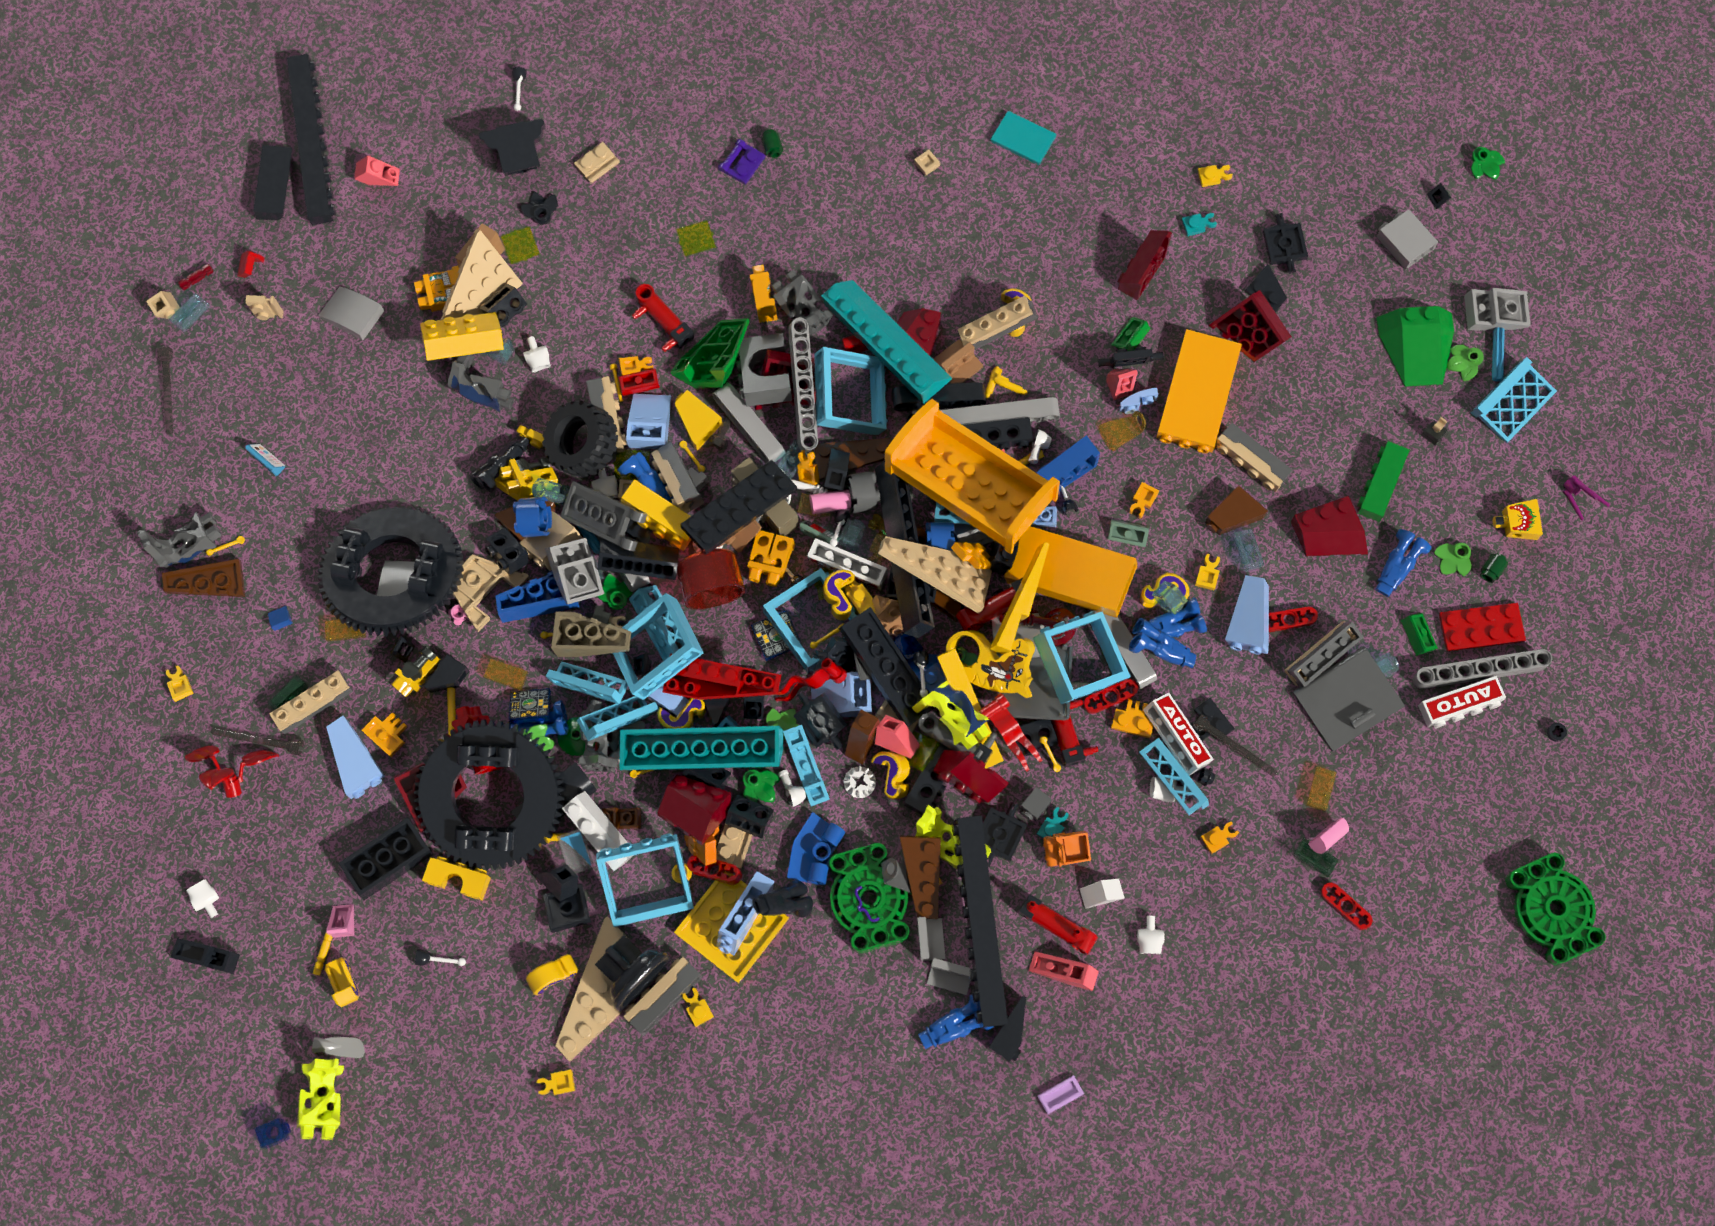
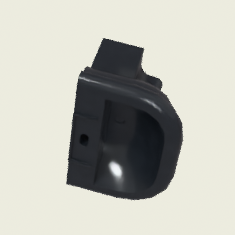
M543 119L513 123L479 134L480 140L491 151L498 152L505 176L527 173V171L541 168L535 144L543 138V131L546 128Z
M623 935L614 945H610L605 950V954L594 965L613 982L610 989L613 1007L618 1012H622L659 976V973L671 961V957L667 952H659L654 949L641 952Z

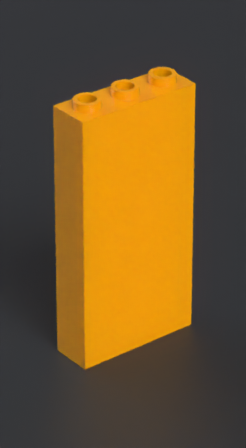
M1186 329L1156 438L1167 444L1171 442L1177 443L1185 449L1190 447L1196 448L1198 452L1204 454L1213 452L1242 346L1241 343Z
M1030 526L1019 539L1018 552L1013 566L1004 574L1006 582L1011 584L1023 578L1037 547L1046 542L1049 543V548L1036 593L1096 612H1103V614L1117 618L1138 566L1136 558Z

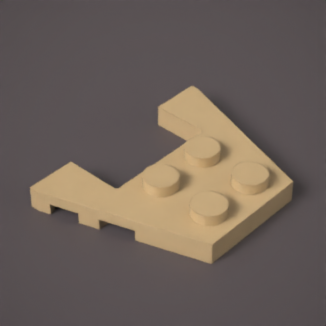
M472 554L463 564L464 571L462 572L463 578L460 579L461 585L457 586L459 591L454 592V595L475 630L479 632L490 621V617L476 606L502 579L513 588L521 587L529 579V575L523 572H514L508 575L495 562Z

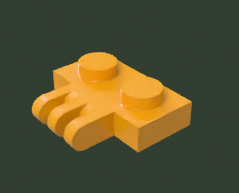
M955 542L951 547L962 561H969L975 569L991 568V563L988 560L990 555L985 551L986 548L982 544Z
M1128 699L1126 711L1115 710L1111 729L1150 739L1153 724L1143 711L1148 704L1144 703L1142 710H1140L1139 701H1136L1135 708H1132V700Z
M391 713L383 722L375 716L361 730L390 757L405 744L398 736L407 728L405 723H402L397 728L402 720L399 718L395 719L396 715L394 713Z

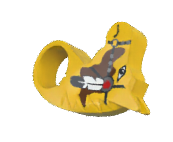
M967 630L957 632L949 639L946 652L954 648L957 651L958 642L965 635L972 637L978 643L980 649L978 663L975 662L972 666H969L961 661L972 684L1000 693H1019L1025 698L1032 697L1029 685L1033 678L1031 677L1029 665L1035 651V646L1030 639H1016L1012 650L1001 657L995 651L990 650L991 644L978 631Z

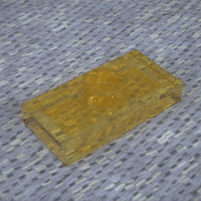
M340 620L325 621L327 642L366 638V631L364 634L361 633L360 629L354 631L352 626L348 628L346 623L342 624Z
M490 659L483 677L521 691L528 671Z
M1316 767L1306 806L1322 811L1327 810L1337 772Z

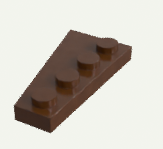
M891 438L818 443L815 447L816 464H818L819 481L824 480L831 448L850 453L848 471H852L859 467L885 460V450L891 443Z
M240 559L162 573L163 590L166 594L245 597Z
M900 835L917 918L938 919L941 837Z

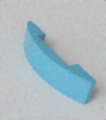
M799 725L783 731L811 807L830 800L803 726Z

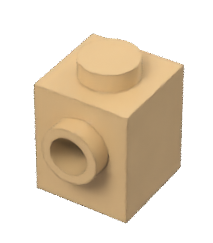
M160 291L146 301L154 315L158 318L170 319L180 309L171 292Z

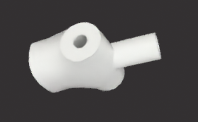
M534 337L527 338L531 350L523 354L531 371L535 373L549 368L551 365L546 345L538 347Z
M605 468L603 470L599 469V479L592 481L593 489L611 498H618L616 476H607Z
M1152 777L1150 797L1163 802H1174V796L1159 777ZM1173 780V789L1183 791L1184 786H1176V780Z
M206 879L186 890L190 897V902L196 911L205 908L210 918L218 915L212 903L218 900L219 896Z
M1147 916V929L1137 930L1140 954H1161L1162 944L1164 943V930L1155 929V916Z

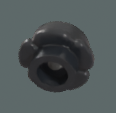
M1203 767L1199 773L1198 782L1202 783L1203 786L1211 785L1215 779V773H1213L1212 768Z

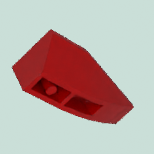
M695 659L664 683L662 692L698 700L778 695L781 675Z

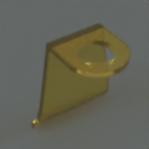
M1137 410L1131 417L1099 425V433L1106 446L1111 451H1115L1140 435L1146 428V421L1143 414ZM1137 415L1141 418L1142 425L1139 424Z

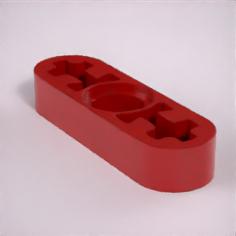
M1313 607L1269 613L1271 621H1277V616H1280L1281 624L1279 626V622L1273 623L1272 627L1269 626V632L1313 625L1318 618V613ZM1306 612L1309 615L1313 614L1310 621H1308V618H1301V623H1298L1299 617L1304 616ZM1291 615L1294 618V623L1286 624L1283 619L1284 616Z
M1126 679L1086 697L1084 709L1090 714H1096L1133 698L1137 694L1138 685L1134 680ZM1126 684L1134 687L1132 693H1129V691L1123 692L1122 698H1120V692L1116 689L1119 687V690L1122 691L1126 688ZM1107 692L1115 693L1116 700L1113 702L1107 701L1105 694ZM1101 695L1104 706L1100 702L1096 705V709L1088 707L1090 700L1093 702L1099 701V696Z
M693 855L687 861L688 869L693 874L729 885H736L742 879L741 870L734 864L716 860L715 863L704 868L701 866L694 867V864L699 862L703 866L705 865L697 856ZM718 865V872L715 874H710V869L713 866ZM725 871L730 874H733V872H735V875L729 877L727 874H725Z
M1327 883L1322 887V898L1355 928L1366 930L1372 925L1373 920L1370 913L1337 884ZM1326 888H1334V894L1337 897H1339L1340 894L1343 896V898H1341L1337 902V905L1334 903V901L1337 900L1334 896L1331 895L1330 897H1328L1326 895L1328 893ZM1343 901H1348L1352 905L1350 912H1344L1341 909ZM1356 908L1359 910V912L1356 913L1359 917L1365 916L1367 918L1365 920L1367 925H1365L1364 923L1360 925L1358 923L1359 918L1356 916H1353V918L1350 917V915L1356 911Z

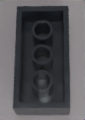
M407 817L338 864L358 895L363 900H366L433 855V853Z

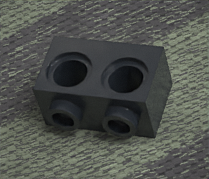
M506 284L484 303L480 309L484 314L497 313L500 310L497 317L500 327H504L510 322V319L520 314L528 304L516 287Z
M505 527L486 538V553L489 557H493L497 561L499 568L505 570L508 575L528 564V552Z
M1040 719L1020 726L1022 732L1035 749L1042 748L1046 750L1044 745L1040 743L1038 735L1040 731H1046L1049 734L1047 744L1049 748L1054 747L1057 737L1050 720ZM1016 740V743L1022 751L1024 757L1032 755L1022 744H1020Z
M724 768L684 769L682 776L723 790L728 783L731 772Z
M737 795L728 810L725 824L763 839L772 821L774 809Z

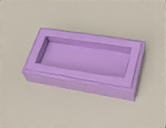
M1073 1075L1037 1095L1048 1115L1082 1096L1084 1093Z

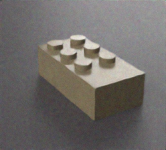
M750 457L731 470L733 486L759 469ZM785 499L761 515L760 518L761 523L766 522L777 535L787 536L799 527L798 515Z

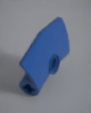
M812 812L793 842L787 878L811 884L826 885L831 855L846 832L834 823L829 824ZM819 849H825L828 852L825 857H819L816 853Z

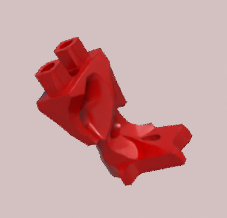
M463 706L455 709L457 720L452 721V726L457 732L458 726L462 725L465 728V724L468 722L473 727L474 721H478L481 724V721L486 719L487 724H489L490 718L488 715H482L480 706L471 708ZM472 765L474 775L504 768Z

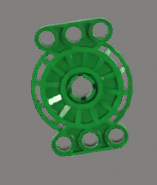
M880 843L835 854L829 861L831 871L838 875L831 888L830 900L832 911L840 925L848 932L854 934L851 939V946L856 953H866L906 941L909 936L908 925L901 922L907 909L908 893L904 891V895L900 894V889L884 884L882 868L880 866L887 858V849ZM879 849L884 854L881 858H875L872 855L873 851ZM855 855H862L864 861L856 864L853 862V857ZM841 860L844 862V867L835 869L833 863ZM839 884L838 895L834 896L835 888ZM862 886V889L858 890L860 899L866 892L876 894L877 900L873 903V906L862 902L861 908H865L872 919L879 917L880 920L871 922L864 911H859L857 908L859 901L855 896V889ZM904 901V907L902 912L900 913V902ZM834 902H838L840 910L838 914L836 912ZM844 917V919H845L851 926H850V927L847 926V925L841 920V918ZM896 928H904L906 934L903 937H897L894 934ZM877 933H883L886 936V940L879 943L875 941L874 937ZM857 939H864L866 945L863 948H857L854 944Z
M1555 852L1512 871L1506 876L1505 883L1508 888L1517 891L1514 902L1515 917L1524 934L1533 942L1548 947L1545 953L1548 963L1560 965L1601 946L1606 941V935L1602 929L1593 927L1596 909L1590 890L1578 877L1562 871L1565 865L1564 857ZM1549 859H1553L1556 862V868L1549 864ZM1531 867L1538 870V876L1532 874ZM1513 875L1520 878V885L1513 881ZM1551 902L1562 905L1563 908H1561L1559 916L1551 912ZM1591 933L1597 937L1596 943L1591 941ZM1572 942L1578 944V952L1573 950ZM1554 950H1557L1560 953V960H1557L1554 957Z

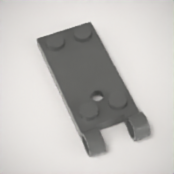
M572 481L560 517L624 549L635 551L638 541L624 535L630 519L639 523H645L647 513L632 508L579 482Z

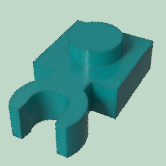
M1200 213L1182 218L1187 237L1205 232V227H1216L1217 221L1209 222L1208 220L1214 217V213H1208L1204 218L1201 217Z
M1055 808L1053 819L1047 817L1036 835L1044 838L1053 836L1052 834L1062 833L1064 827L1060 823L1067 820L1069 813L1060 818L1057 815L1060 808Z

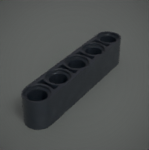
M980 382L946 384L929 400L937 401L939 409L981 406L986 404L985 387ZM899 386L892 390L893 408L896 411H918L928 402L926 401L923 404L906 386Z

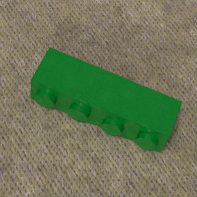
M1390 441L1386 443L1385 447H1380L1377 457L1380 459L1378 464L1374 462L1370 473L1373 476L1371 480L1367 479L1363 490L1366 493L1364 497H1360L1356 507H1359L1357 514L1377 522L1381 521L1410 449Z

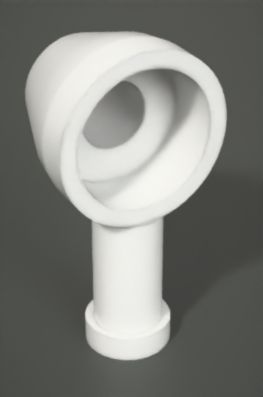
M1039 429L1035 433L1034 438L1036 440L1035 443H1032L1033 449L1029 457V462L1032 464L1038 463L1040 449H1048L1052 439L1048 434Z
M783 770L778 775L784 784L787 798L789 795L791 796L792 802H789L790 806H797L806 799L805 790L801 786H793L788 776V771Z

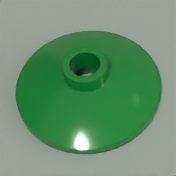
M580 717L568 719V734L558 735V743L561 749L573 756L583 755L585 751V741L581 739V734L578 738L573 737L575 732L580 733V725L577 722V719Z

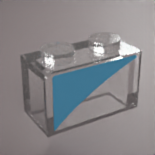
M579 829L557 837L565 863L576 874L595 868L593 864L596 863L594 852H589L587 846L590 842Z

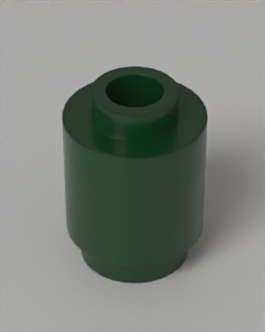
M774 129L764 131L761 140L766 156L771 158L779 157L784 151L779 134Z
M1500 553L1491 554L1481 568V578L1489 583H1494L1498 580L1508 566L1506 557Z

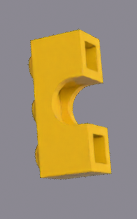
M437 856V859L430 857L422 879L424 883L445 889L448 880L458 876L463 881L460 893L483 901L491 877L486 875L487 871L475 868L473 871L467 869L468 865L456 862V865L450 864L448 859Z

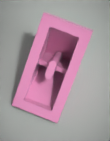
M353 904L333 906L326 930L328 935L334 938L354 936Z

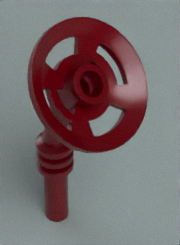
M1058 608L1047 613L1045 617L1030 614L1029 617L1022 621L1020 620L1019 623L1022 626L1038 624L1050 626L1053 629L1055 624L1065 621L1064 618L1067 616L1069 619L1075 616L1067 609ZM1000 615V617H999V622H1000V623H1002V621H1003L1005 615ZM1076 628L1052 636L1053 640V637H1060L1065 634L1064 637L1053 640L1054 645L1060 646L1071 640L1076 632Z

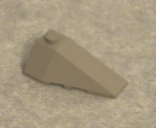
M556 612L551 649L557 657H583L627 652L630 649L631 631L599 622L597 619L582 616L577 612Z

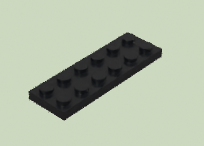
M770 460L682 522L680 528L707 555L795 492L797 486L773 460Z
M871 607L838 628L898 719L903 721L907 727L919 720L923 714L929 713L936 708L929 706L918 713L912 709L915 704L924 698L920 695L922 690L921 682Z

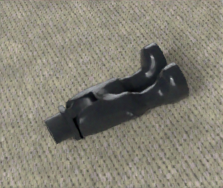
M520 436L517 440L510 441L497 453L490 456L485 464L470 473L469 476L472 482L481 490L485 488L492 493L497 487L494 477L499 473L500 468L509 466V460L511 459L519 460L523 452L526 451L525 447L530 441L523 436Z
M798 880L789 882L786 887H778L776 890L760 894L752 900L756 913L763 916H776L794 912L795 916L804 918L811 914L813 908L812 897H802L808 892L807 886Z

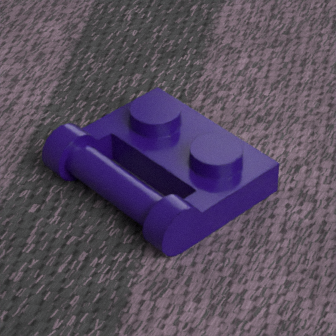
M738 139L735 142V147L725 161L720 163L718 169L746 185L765 159V154L747 145L743 140ZM740 151H745L734 169L729 168Z

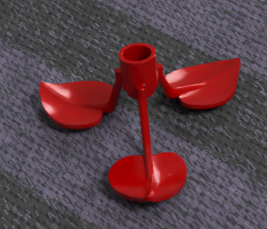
M216 746L200 747L185 755V760L188 762H199L207 758L212 759L216 769L201 773L199 775L201 783L212 790L218 783L222 782L226 797L232 798L242 794L240 782H243L242 775L245 765H256L268 759L279 757V754L268 750H257L244 755L240 763L238 777H236L232 768H220L214 754L220 752Z

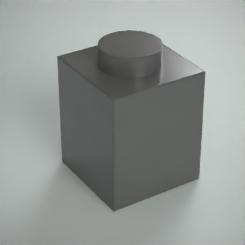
M1036 787L1021 805V814L1030 821L1032 819L1037 821L1051 804L1052 799Z

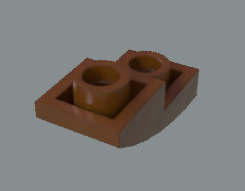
M640 808L600 809L617 830L641 829Z

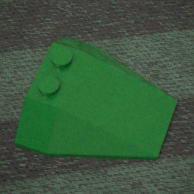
M1439 306L1399 308L1376 317L1378 335L1404 386L1443 385L1454 335L1452 313Z
M749 319L721 320L677 362L670 373L693 388H721L726 384L727 379L732 373L750 322Z

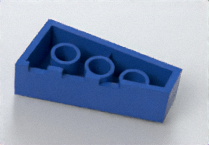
M1086 435L1049 464L1041 467L1037 474L1046 480H1050L1052 477L1059 480L1060 491L1062 485L1065 488L1095 468L1098 464L1100 452Z
M552 571L542 578H535L526 585L514 587L495 596L498 615L502 623L580 608L579 601L566 604Z

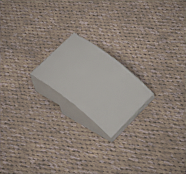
M339 286L318 317L344 332L364 340L383 314L384 309L381 304L366 296Z
M1492 288L1489 291L1471 289L1464 295L1468 330H1494L1496 327L1504 328V330H1514L1531 326L1527 291Z
M586 538L545 548L553 575L566 604L604 594L594 556L591 557Z
M385 560L377 596H393L408 589L409 577L414 572L415 562Z

